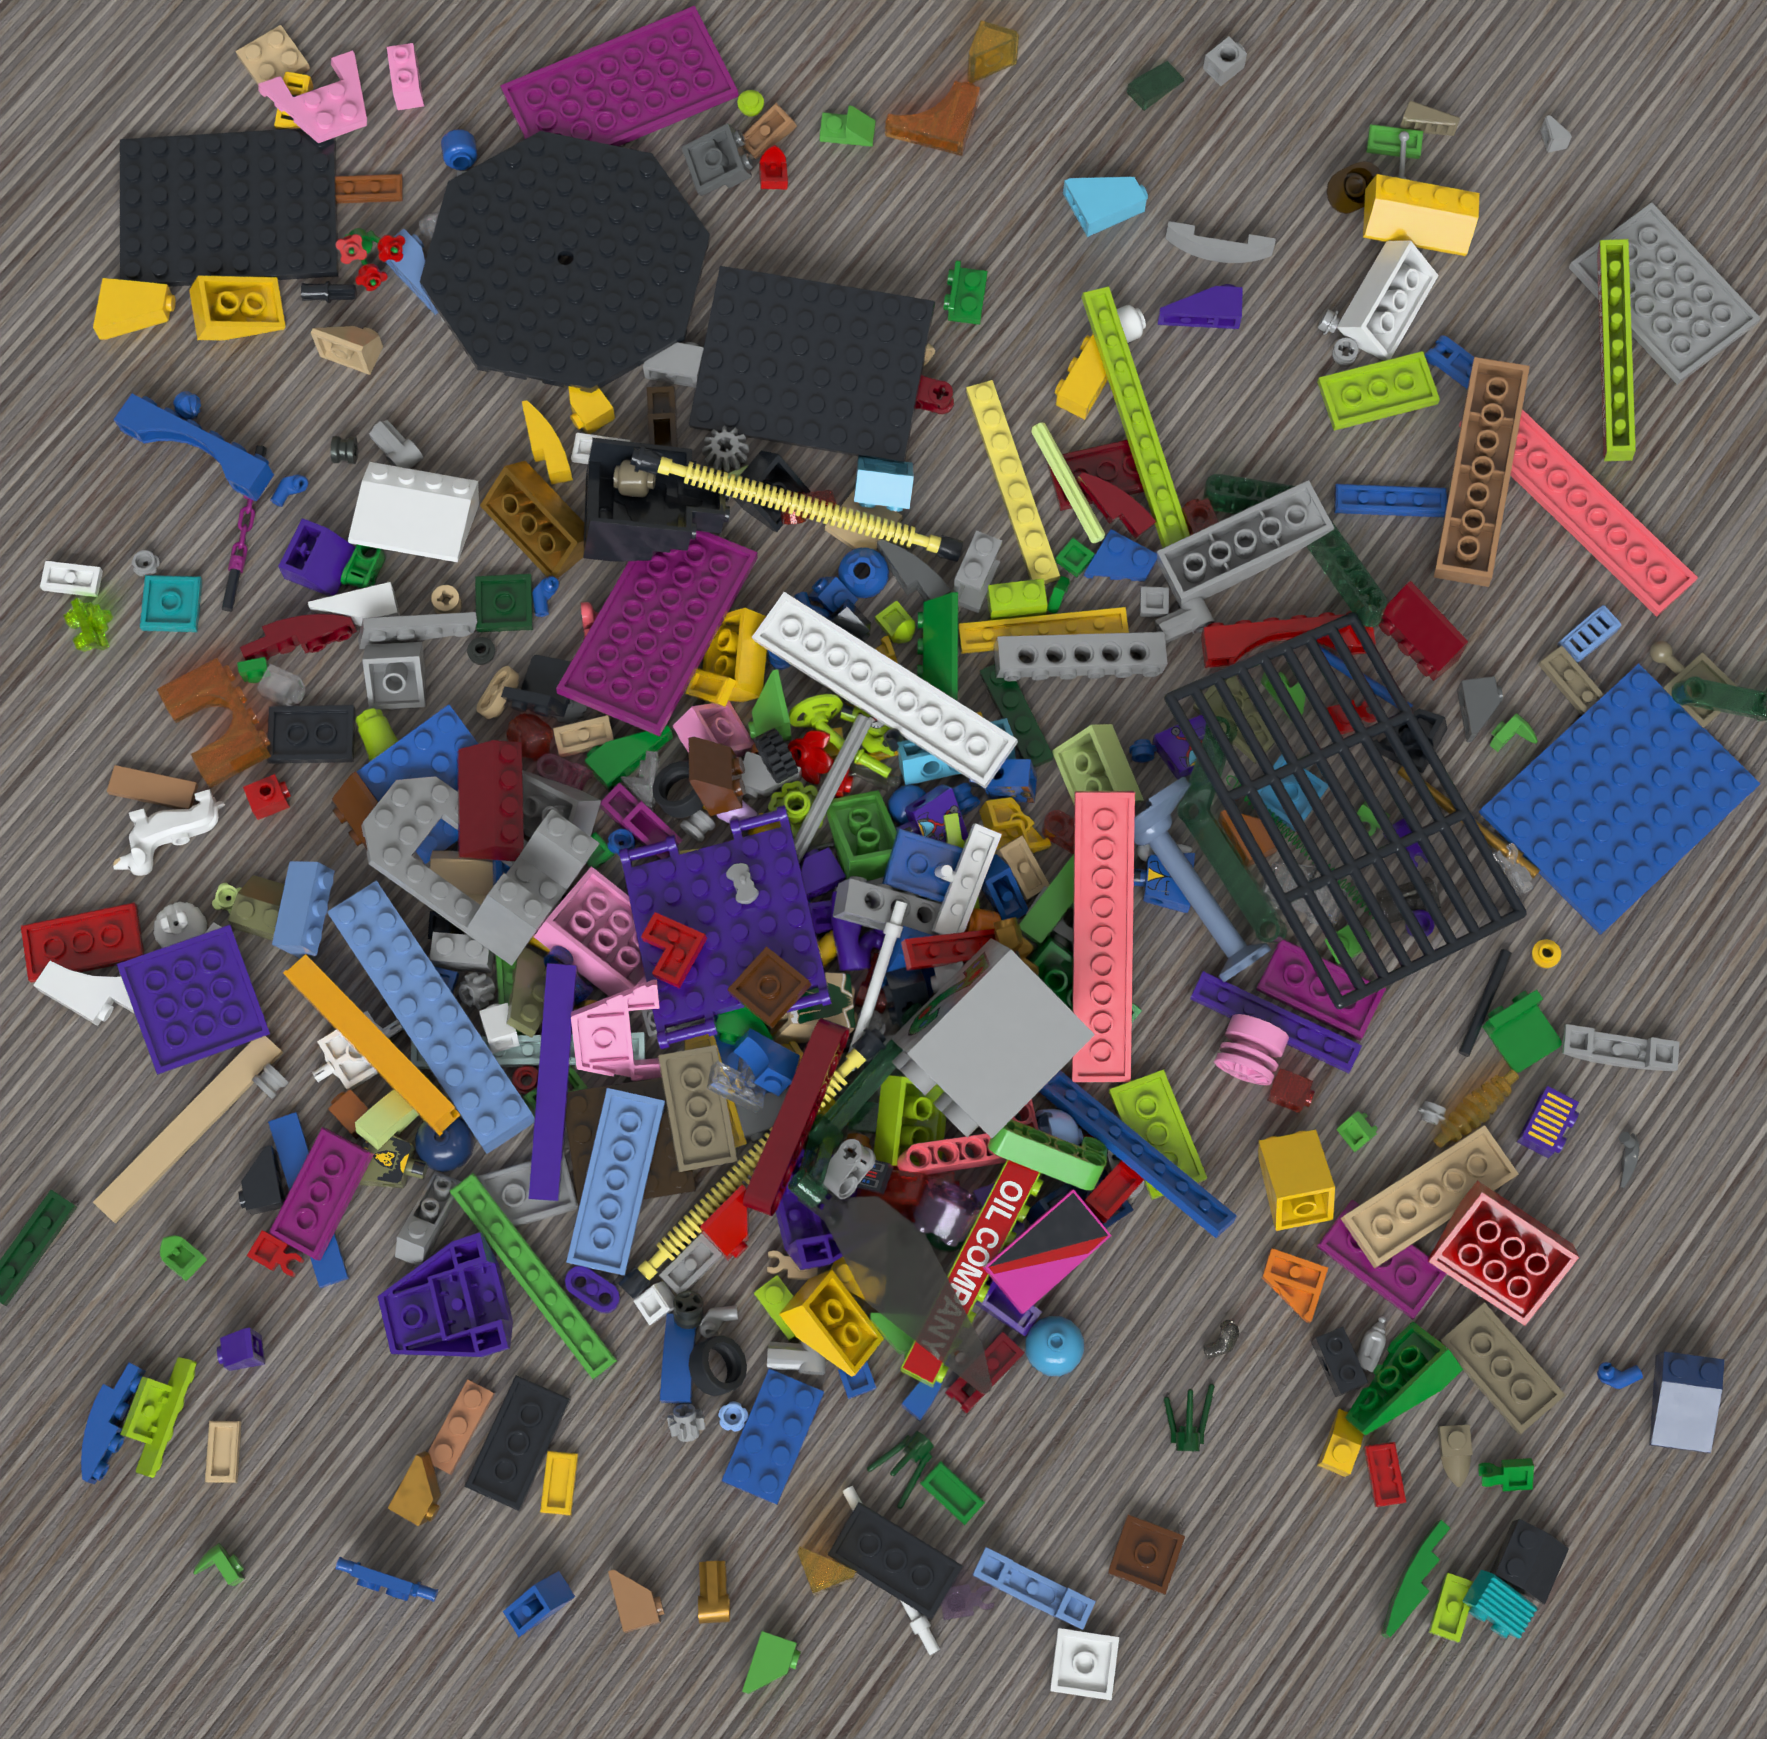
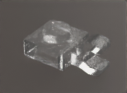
M1509 843L1506 845L1509 850L1507 858L1502 855L1500 850L1493 852V855L1502 866L1517 895L1524 894L1533 889L1530 882L1532 877L1524 866L1516 863L1518 849L1513 843Z

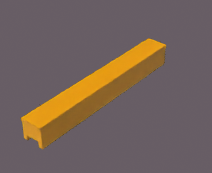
M306 954L290 969L283 972L290 983L439 1136L460 1116L455 1106Z

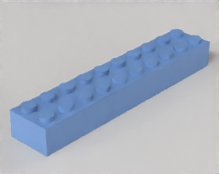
M377 880L329 910L327 913L486 1154L535 1123L532 1112Z

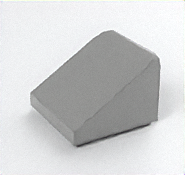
M1551 115L1546 116L1540 129L1546 151L1549 153L1566 149L1572 138L1571 134Z

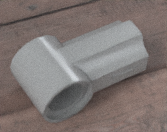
M388 420L378 422L369 433L370 438L386 454L392 466L411 469L423 459V455L415 444L409 439L405 440Z
M1197 597L1182 605L1180 610L1155 620L1154 624L1157 632H1165V642L1168 643L1191 632L1193 634L1201 633L1203 627H1207V625L1215 623L1203 598Z
M769 1342L767 1368L798 1370L799 1373L824 1375L826 1358L804 1342L800 1344Z

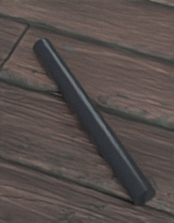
M1501 949L1460 1047L1459 1053L1463 1056L1469 1057L1512 955L1508 950Z

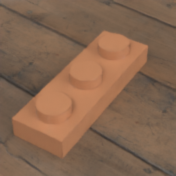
M467 1379L428 1451L433 1466L452 1475L495 1395L493 1392Z

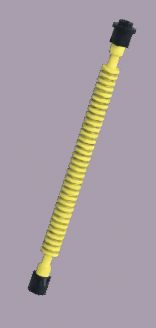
M641 445L640 450L634 448L630 465L635 466L634 472L637 473L639 470L657 475V473L664 475L671 473L685 477V484H688L689 479H692V486H695L696 481H698L699 488H702L703 483H705L706 490H709L710 485H712L713 492H716L717 487H719L718 493L723 494L724 489H726L725 495L730 496L731 491H733L732 497L737 498L738 493H740L739 499L744 500L745 495H747V502H751L752 497H754V504H758L759 499H761V506H765L767 501L768 508H772L774 503L775 510H779L781 505L782 512H786L788 507L789 514H793L795 509L796 516H799L802 511L803 518H806L809 513V519L813 520L816 515V522H820L823 517V524H827L830 519V526H834L835 522H837V528H841L842 524H844L843 529L848 530L849 526H851V532H855L857 527L858 534H862L864 529L865 536H869L871 531L872 538H876L878 533L879 540L883 539L885 535V541L889 542L892 537L891 543L896 544L899 539V546H903L904 542H906V548H910L911 544L926 547L927 551L936 553L937 557L958 562L961 555L962 540L941 535V537L931 534L929 537L915 533V527L913 526L908 531L909 525L904 524L901 529L902 523L897 522L894 527L895 521L890 520L889 525H887L888 519L883 518L882 523H880L881 517L879 516L873 521L874 515L872 514L867 519V513L865 512L860 517V511L858 510L853 515V509L849 508L846 513L847 507L842 506L839 511L840 505L835 504L834 509H832L833 503L828 502L827 507H825L826 501L821 500L820 505H818L819 499L814 498L813 503H811L812 497L810 496L804 501L805 495L803 494L800 495L799 499H797L798 493L796 492L790 497L791 491L789 490L783 495V488H780L779 492L776 493V486H773L772 490L769 491V484H766L763 489L762 482H759L756 487L755 480H752L749 485L748 478H745L744 483H742L741 476H738L737 481H735V475L731 474L730 479H728V472H724L723 477H721V470H717L716 475H714V468H710L708 473L707 466H703L701 471L699 470L700 464L696 463L694 469L692 468L693 462L690 461L688 467L673 463V459L662 457V453L645 449V445Z
M867 1027L863 1030L864 1034L852 1045L853 1049L845 1056L847 1058L846 1061L834 1072L824 1096L828 1103L832 1100L828 1095L831 1094L833 1097L837 1095L833 1090L834 1088L839 1092L842 1090L838 1085L839 1083L843 1086L848 1084L844 1078L855 1067L858 1069L865 1061L869 1062L881 1049L884 1051L887 1048L883 1044L887 1039L875 1027L871 1031ZM822 1101L821 1107L824 1108L826 1104ZM766 1132L764 1136L768 1139L769 1134ZM760 1138L758 1141L762 1146L760 1147L756 1143L753 1147L757 1151L754 1152L750 1149L748 1152L752 1156L749 1158L745 1154L743 1158L746 1162L743 1163L739 1160L737 1163L741 1167L738 1169L734 1165L732 1169L735 1173L732 1174L728 1171L726 1174L730 1178L727 1179L723 1176L721 1180L724 1184L722 1185L719 1181L715 1184L719 1188L718 1191L714 1187L710 1189L714 1194L713 1196L708 1192L705 1194L709 1199L707 1202L703 1198L699 1200L703 1204L702 1207L697 1203L694 1205L698 1211L695 1212L691 1209L689 1213L692 1217L690 1218L688 1215H685L683 1218L687 1222L684 1223L680 1220L678 1224L681 1228L679 1229L675 1225L672 1229L676 1233L673 1234L669 1231L667 1235L670 1239L668 1240L664 1236L661 1240L665 1244L662 1245L660 1242L656 1244L659 1250L649 1261L644 1260L638 1268L634 1266L618 1284L626 1293L635 1300L652 1283L650 1280L658 1273L656 1269L667 1258L674 1261L676 1258L672 1253L674 1252L678 1256L681 1252L677 1248L680 1247L684 1250L686 1246L683 1242L685 1241L689 1245L692 1241L688 1237L691 1236L693 1239L697 1237L694 1233L695 1230L699 1234L701 1233L699 1226L710 1217V1214H713L715 1209L719 1208L720 1204L724 1203L726 1198H729L732 1195L731 1193L737 1190L738 1186L743 1185V1181L749 1184L750 1180L747 1177L749 1175L752 1177L767 1141Z

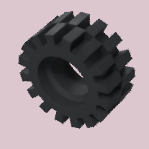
M772 728L753 738L763 763L777 784L798 773L795 760L792 758V754L787 748L788 746L784 743L777 729Z

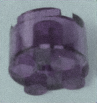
M937 1179L929 1180L913 1213L916 1220L914 1226L921 1232H932L940 1236L941 1240L947 1245L957 1246L958 1242L967 1239L979 1216L982 1204L979 1201L976 1205L972 1201L974 1195L956 1184L944 1181L941 1186L935 1184Z

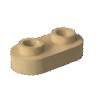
M509 666L501 668L480 698L476 708L477 712L486 719L498 717L503 712L506 702L501 697L504 686L517 688L519 674Z

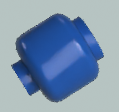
M458 129L449 131L443 136L441 150L443 160L447 166L456 170H465L476 162V141L471 133Z

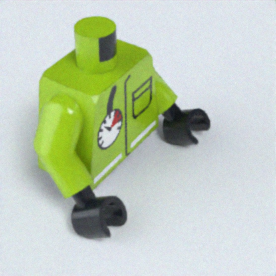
M844 703L840 719L853 722L854 724L857 716L860 714L872 721L861 745L869 753L881 751L894 756L895 751L899 748L897 742L904 740L899 730L889 728L857 706Z

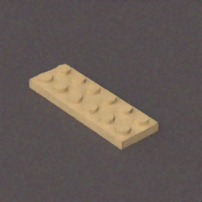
M1484 1125L1347 1213L1341 1220L1375 1269L1449 1221L1459 1203L1477 1180L1495 1191L1519 1174Z

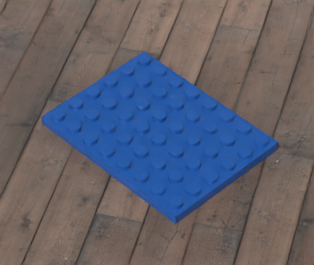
M1638 663L1482 807L1479 813L1513 848L1517 847L1524 853L1523 856L1540 869L1539 874L1601 935L1752 793L1760 783Z

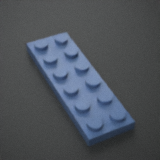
M607 1088L566 1263L625 1276L665 1106L664 1100Z

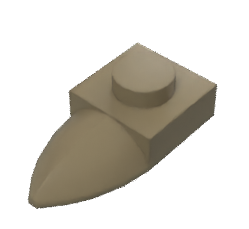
M1470 1425L1439 1426L1438 1437L1443 1468L1456 1487H1461L1468 1476L1471 1456L1473 1455Z

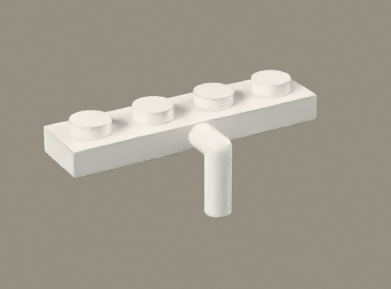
M976 823L973 824L955 871L949 865L938 866L935 869V875L950 882L932 932L944 935L965 931L1002 834Z

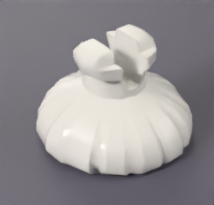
M176 902L166 906L158 913L154 921L155 940L161 948L202 935L207 931L205 916L198 907L188 902Z

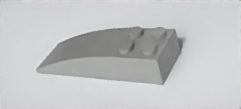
M1308 480L1157 551V563L1181 608L1182 605L1194 598L1202 597L1204 600L1267 569L1334 530V526Z

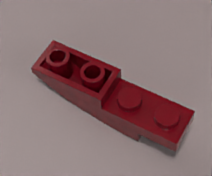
M330 614L295 616L262 626L265 637L241 646L240 650L246 661L265 657L268 661L270 657L279 653L287 654L292 652L298 645H301L305 654L309 652L315 653L323 650L327 644L349 639L357 630L351 617Z

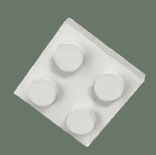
M1058 1628L1050 1691L1112 1700L1119 1637Z

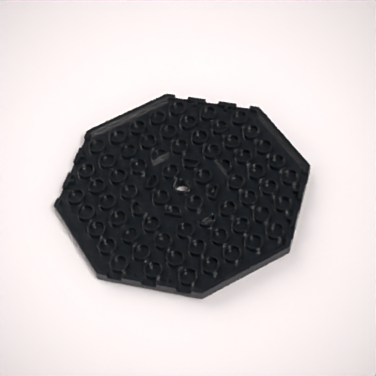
M539 131L448 181L422 271L420 285L477 370L485 372L492 370L502 372L505 376L524 380L531 378L541 380L542 383L563 388L570 386L580 388L583 392L592 393L644 364L646 360L673 344L685 341L706 251L710 242V234L652 153ZM561 255L573 258V261L568 265L558 262Z

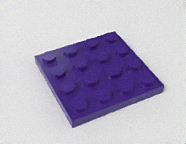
M230 925L117 964L157 1075L270 1035Z

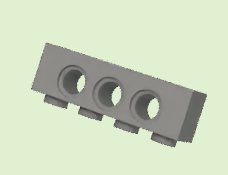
M852 876L838 884L833 917L884 931L886 922H890L893 913L891 904L895 906L897 900L907 903L901 926L934 936L939 935L932 932L942 902L932 899L918 898L919 895L906 891L902 893L893 891V887L886 884L872 885L866 883L867 880L865 878ZM865 897L870 900L871 908L866 905ZM917 911H918V912L921 914V916H922V919H923L922 922H920L919 919H918V917H917Z

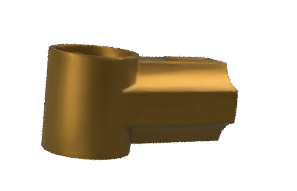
M725 1561L699 1562V1624L730 1622V1600L726 1589Z

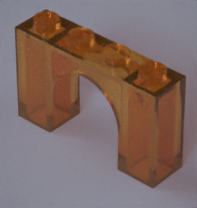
M218 657L157 688L164 705L175 723L208 707L219 706L232 711L233 718L228 731L220 739L191 754L209 788L271 757L266 747L271 744L263 729L257 731L255 724L259 723L255 713L251 707L246 710L243 705L244 702L248 701L240 686L234 688L232 681L236 680L232 670L229 665L223 667Z

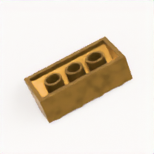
M526 461L504 466L480 504V507L546 577L553 576L558 579L583 558L584 522Z

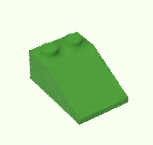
M879 790L834 798L826 813L839 864L846 875V880L852 876L862 877L867 881L884 877L897 831Z

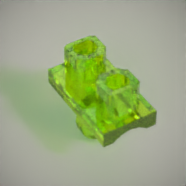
M80 598L72 600L73 608L63 616L70 628L77 629L81 627L82 633L73 638L76 649L86 652L93 648L105 650L110 647L104 632L109 630L107 623L113 619L111 611L102 610L99 604L93 605L91 602H81Z

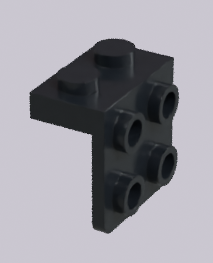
M534 655L531 658L521 690L504 686L501 697L510 703L509 707L520 712L530 710L544 717L554 715L564 718L570 699L557 694L556 688L571 661Z

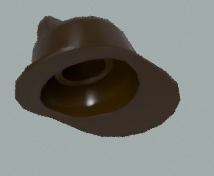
M1362 161L1336 172L1330 178L1326 191L1332 208L1339 213L1348 214L1365 207V189L1376 174L1383 175L1380 169L1371 162Z

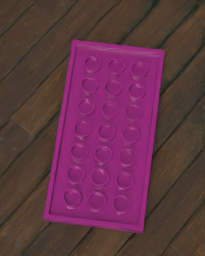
M695 6L500 85L501 91L524 139L539 131L614 146H621L739 97L738 90Z
M696 531L695 540H690L688 551L672 549L670 553L657 552L650 561H629L556 688L557 694L660 736L758 558V552L709 532Z

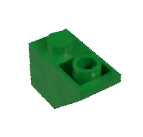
M746 1007L718 1015L716 1022L718 1035L715 1036H718L721 1042L735 1045L736 1041L750 1028L773 1041L764 1022Z

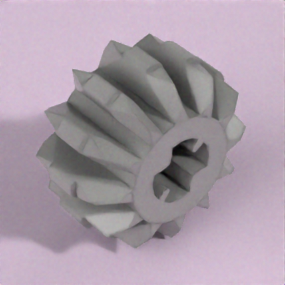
M723 426L721 433L713 429L712 437H705L704 443L706 446L702 448V453L704 456H707L705 458L706 464L708 466L714 465L715 472L724 468V471L729 473L731 467L739 470V463L747 462L745 454L749 453V445L745 444V435H738L736 428L728 432L727 427Z

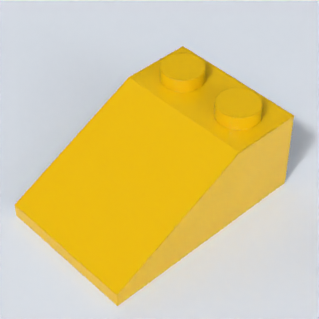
M197 276L189 290L197 340H229L284 330L286 327L277 277Z
M832 1269L809 1278L779 1314L798 1339L851 1377L857 1374L884 1339Z

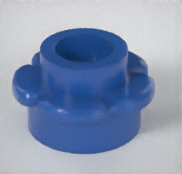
M1147 739L1136 740L1129 747L1132 760L1139 763L1152 761L1155 758L1154 752L1157 751V747L1152 745L1151 741Z
M618 829L608 837V849L612 853H617L618 856H620V849L628 848L631 850L635 848L634 837L626 829Z

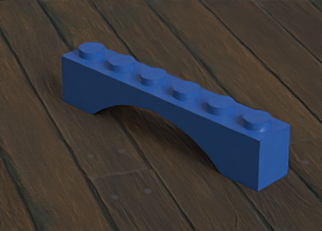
M134 394L130 395L114 418L115 423L123 433L144 444L156 441H175L200 448L211 455L222 466L225 477L233 490L254 501L259 499L274 476L269 467V461L259 454L253 456L247 453V450L236 442H232V444L225 442L224 438L215 431L210 430L208 433L202 430L198 423L191 419L185 421L179 418L180 416L168 407H165L164 410L161 409L152 399L146 396L140 398Z

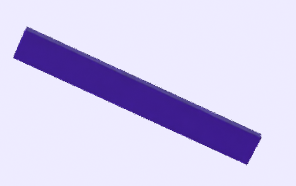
M547 963L529 1199L559 1201L572 1042L571 1012L574 1011L577 978L576 965Z

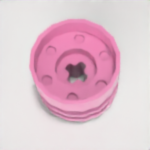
M1242 1014L1233 1015L1225 1033L1226 1037L1232 1042H1223L1219 1050L1222 1053L1217 1054L1214 1063L1224 1072L1240 1080L1259 1085H1271L1274 1078L1272 1072H1276L1278 1068L1277 1062L1271 1057H1282L1289 1036L1280 1028L1259 1018Z

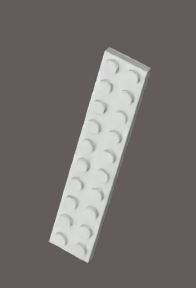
M783 592L752 636V639L759 645L889 728L898 729L902 736L985 789L1018 743L1015 737Z

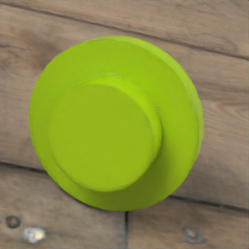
M744 91L738 97V108L746 116H756L764 107V98L758 91Z

